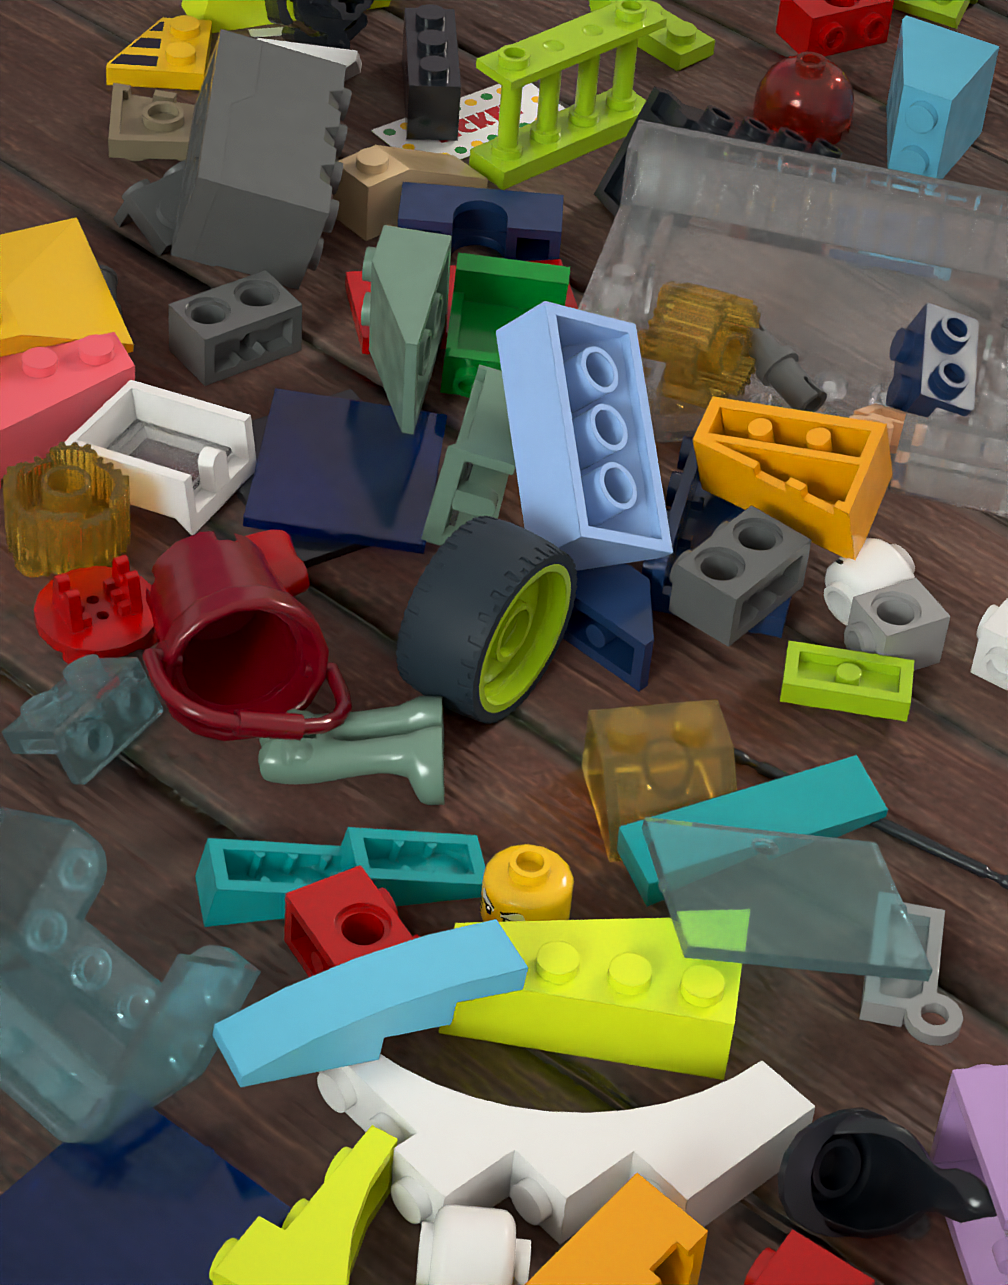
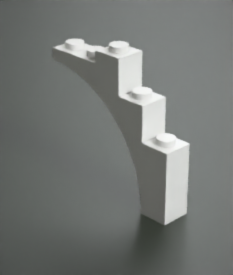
M380 1054L379 1060L320 1071L317 1077L319 1090L324 1100L333 1110L348 1114L365 1132L373 1125L398 1139L393 1154L391 1196L398 1211L410 1223L434 1222L435 1215L445 1205L454 1204L492 1208L509 1196L516 1210L528 1223L540 1225L559 1244H562L576 1234L636 1173L640 1174L695 1221L705 1227L779 1172L783 1154L796 1134L812 1123L815 1105L762 1060L734 1078L700 1093L663 1104L630 1110L593 1113L541 1111L512 1107L471 1097L418 1076L400 1067L382 1054Z

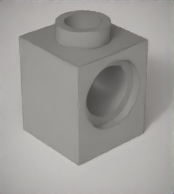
M913 578L854 596L848 625L844 631V644L847 650L914 660V670L921 669L940 662L950 615L917 578Z

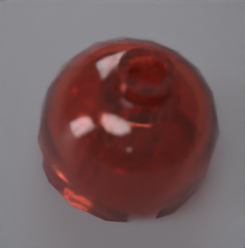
M803 52L784 58L771 65L759 82L752 114L754 119L765 124L770 130L778 132L781 127H785L798 133L806 141L814 142L816 138H822L832 144H836L841 141L842 132L847 130L849 133L852 127L854 93L848 76L840 67L819 53Z

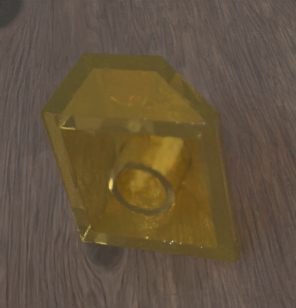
M717 699L588 710L582 769L609 862L622 861L617 851L618 830L620 826L737 791L734 746Z

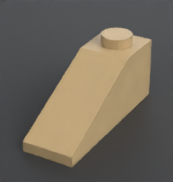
M374 145L338 160V162L343 163V172L338 190L333 195V199L339 201L336 219L365 241L381 235L384 225L398 227L403 182L487 188L488 179L454 155Z

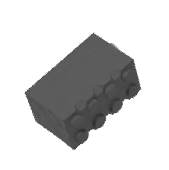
M220 30L194 106L170 255L250 275L266 270L281 285L299 290L306 270L315 271L319 264L324 239L320 238L322 231L332 232L338 214L339 201L331 199V194H336L343 172V163L335 161L336 157L339 158L342 153L348 129L346 125L340 124V121H344L352 93L350 89L344 88L346 65L227 30Z

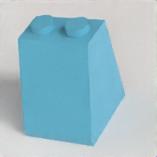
M907 15L902 19L886 106L888 173L935 189L982 132L999 46Z

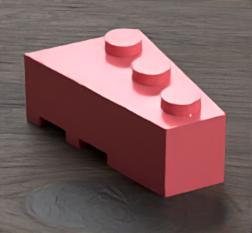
M115 332L89 335L75 341L48 347H34L25 352L0 357V489L2 478L24 467L33 473L47 466L48 455L63 449L62 444L72 433L76 432L128 381H135V365Z

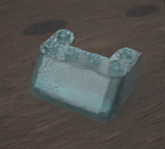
M0 807V1088L57 1139L67 1143H98L192 1083L204 1073L218 1049V1045L212 1036L214 1024L239 1012L261 971L236 951L227 947L209 945L198 949L192 955L178 953L165 979L161 983L84 919L106 877L107 860L101 844L74 821Z

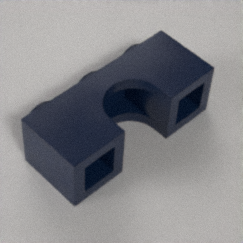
M403 182L398 227L452 236L451 256L461 247L481 245L498 251L505 259L520 261L559 259L564 195Z

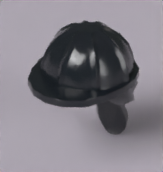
M863 1107L838 1110L818 1118L799 1131L783 1154L778 1173L779 1199L788 1218L811 1232L829 1237L872 1239L898 1234L914 1224L926 1212H938L959 1223L997 1216L988 1187L980 1178L971 1172L957 1168L943 1169L935 1166L916 1136L903 1126L888 1121L885 1116Z

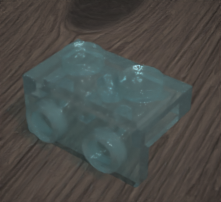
M91 654L83 656L66 666L62 672L64 678L49 691L37 694L27 700L20 708L21 715L1 732L12 753L56 754L71 783L86 784L163 713V707L138 657L99 658L98 655Z

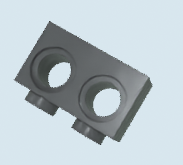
M266 270L168 304L169 351L204 386L301 351L302 304Z
M751 505L732 521L721 523L712 536L693 551L687 550L678 557L670 573V582L673 584L669 611L729 647L803 587L812 540Z

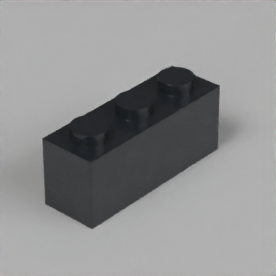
M432 4L422 5L418 8H404L402 70L406 139L458 141L461 81L455 10L444 9Z

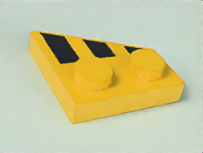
M188 15L174 18L162 17L107 63L106 84L113 85V83L131 85V87L200 91L208 68L212 41V20H198Z

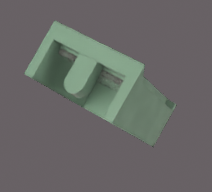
M479 364L456 444L449 445L446 451L421 537L422 541L441 546L462 524L464 525L475 517L478 518L485 515L498 519L509 474L513 475L516 467L502 371Z

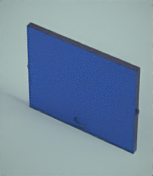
M275 388L243 517V526L263 530H283L289 534L424 554L426 540L421 539L434 496L447 415L420 411L414 434L412 435L401 432L391 406Z
M125 1089L0 1196V1285H213V1281L209 1278L210 1268L216 1254L230 1238L239 1240L258 1216L282 1228L292 1208L218 1156L212 1147L204 1146Z

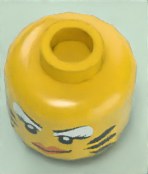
M530 844L510 846L496 853L487 863L482 881L480 913L483 922L497 919L498 922L569 920L574 884L569 865L557 853L545 847Z

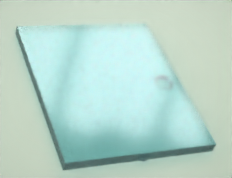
M645 817L642 831L659 880V890L663 892L684 958L929 981L933 971L907 913V906L902 902L876 842Z

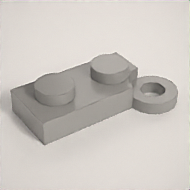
M876 897L871 920L859 1020L902 1027L905 1024L912 1037L928 1045L942 1046L951 1043L958 1037L963 1022L962 1010L948 996L937 993L945 910ZM936 1013L943 1017L946 1023L932 1025L924 1021L921 1015Z

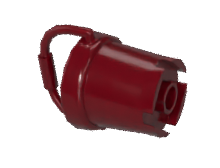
M214 531L199 532L177 541L157 558L152 568L155 581L151 586V591L146 587V601L152 614L158 644L155 648L144 650L142 659L153 686L164 700L172 718L193 734L220 741L252 738L300 741L304 735L325 734L344 724L352 711L350 691L339 667L333 662H328L329 648L320 625L312 613L285 590L269 566L263 551L246 536L236 533L234 535L238 542L229 539L218 540ZM325 679L327 680L335 699V708L331 713L320 718H304L303 714L286 713L289 709L305 710L311 705Z

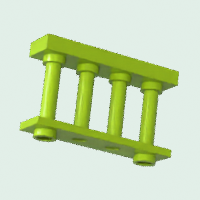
M618 0L606 7L514 44L505 45L497 51L477 58L476 68L501 85L498 136L470 149L469 166L497 187L505 190L626 137L646 102L644 98L633 90L638 38L665 28L667 18L647 6L642 0ZM617 48L613 86L608 91L596 95L600 54ZM579 63L575 104L558 111L562 70ZM540 80L537 120L519 128L522 88L525 85Z

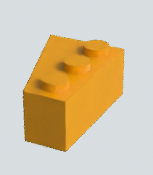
M712 396L692 439L703 490L744 510L752 505L810 538L812 543L843 558L856 560L865 543L893 475L888 430L885 423Z

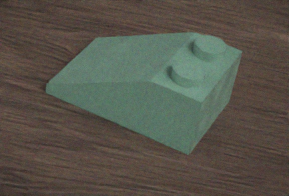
M384 225L377 246H368L364 256L362 280L371 282V292L367 291L364 296L361 325L370 327L369 351L402 433L413 435L447 326L452 236Z

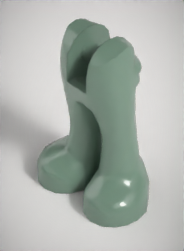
M418 696L398 706L350 712L342 726L325 734L304 735L300 741L259 738L262 747L258 755L259 768L263 779L269 782L294 785L315 784L362 775L394 774L409 779L421 803L426 805L445 804L442 696ZM289 709L286 712L303 714L304 718H320L329 714H313L307 710L300 711L297 709Z

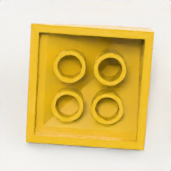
M77 217L0 235V357L25 352L34 347H48L79 340L89 335H102L111 332L116 333L127 353L133 352V341Z

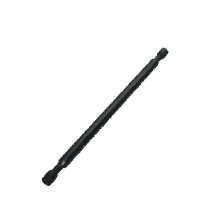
M733 748L729 755V760L739 765H747L755 769L759 774L772 780L792 775L766 762L756 761L736 748ZM886 818L868 824L981 878H989L1008 890V875H1001L992 871L981 862Z

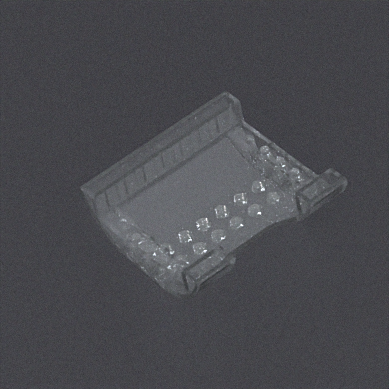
M639 120L627 147L621 205L578 309L636 324L655 443L682 441L684 435L694 437L700 418H703L712 396L792 409L772 386H764L757 379L755 373L757 369L739 348L728 339L731 327L743 316L748 314L750 317L751 313H755L760 318L761 323L782 346L789 345L799 357L797 363L827 393L825 403L815 413L849 418V416L854 415V410L875 403L889 407L886 404V395L894 377L895 361L889 358L892 340L901 327H908L928 302L975 318L979 323L974 409L966 417L940 408H936L929 417L906 413L897 453H890L893 474L886 490L895 494L1008 517V192Z

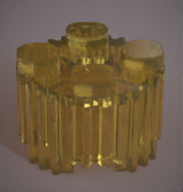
M669 281L663 284L658 294L657 308L653 310L654 317L648 321L649 330L642 329L637 333L643 372L646 373L644 378L645 382H648L647 387L652 389L653 393L705 409H707L712 396L728 399L729 394L733 396L744 395L745 386L751 383V374L756 372L754 367L756 359L750 357L748 349L752 347L750 337L753 335V330H750V327L759 328L761 313L757 312L758 306L753 304L754 301L738 297V295L689 282Z
M59 442L58 446L50 448V453H47L44 459L36 456L33 463L25 461L23 464L20 462L16 466L7 467V474L3 476L6 543L8 544V551L13 552L15 568L24 576L48 577L51 574L59 575L78 568L91 566L112 567L113 558L127 552V545L130 544L131 535L129 476L122 475L120 469H114L112 462L104 464V458H97V452L91 449V444L81 447L78 445V442H73L71 445Z

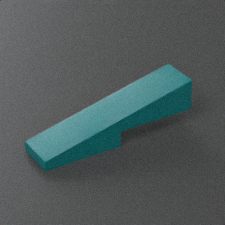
M855 755L620 826L618 830L617 851L646 907L757 860L763 859L767 867L880 820L887 816L888 808L858 756Z
M347 827L341 846L207 838L195 875L204 927L284 919L285 893L359 865L363 867L377 888L383 887L390 893L396 906L481 897L485 863L477 835Z

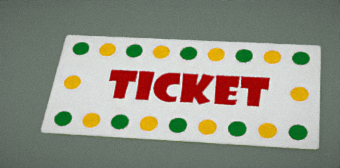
M532 83L522 88L519 128L537 120L539 88ZM497 84L460 98L458 141L406 139L405 118L375 128L372 132L390 147L454 155L460 160L470 156L471 148L498 136L501 85ZM559 104L558 111L565 109Z

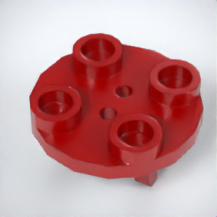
M126 555L113 558L112 567L91 566L72 569L66 573L56 575L38 593L33 611L38 634L54 650L62 652L63 660L68 665L78 668L91 667L99 660L122 657L137 649L150 648L158 641L152 614L146 601V587L151 591L152 585L140 576L137 570L130 571L129 560Z

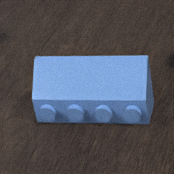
M544 301L496 330L524 528L567 553L573 559L577 571L664 558L672 554L673 549L636 324Z

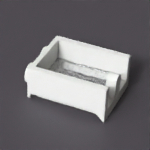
M134 380L128 381L62 444L71 493L76 494L80 489L175 518L191 535L196 534L258 469L251 415Z

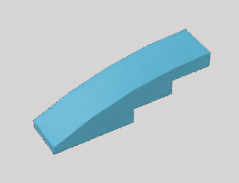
M497 919L425 935L352 959L283 988L214 1024L212 1036L240 1087L379 1060L385 1037L451 1025L457 1002L523 990L528 966Z

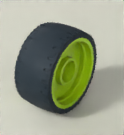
M484 515L478 518L475 517L464 525L462 524L458 530H455L445 540V543L439 547L437 553L433 555L408 601L398 634L399 639L396 650L397 668L402 679L424 696H442L443 707L462 716L488 724L496 723L498 720L500 721L504 717L509 716L535 689L563 640L572 615L577 590V570L575 569L576 565L573 563V559L551 542L507 521Z

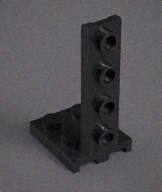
M654 86L594 195L647 251L662 254L719 155L837 189L846 187L852 180L855 172L840 159L843 154L842 151L827 140L816 138L814 142H809L798 133L785 127H781L776 132L770 130L762 122L748 116L739 121L712 105H708L705 110L685 105L670 90Z

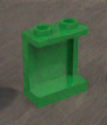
M458 252L440 392L470 398L479 364L501 371L496 330L544 301L565 306L570 267Z

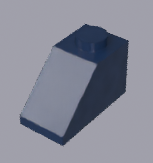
M626 563L578 570L576 574V598L563 639L640 692L648 686L654 643L649 578Z

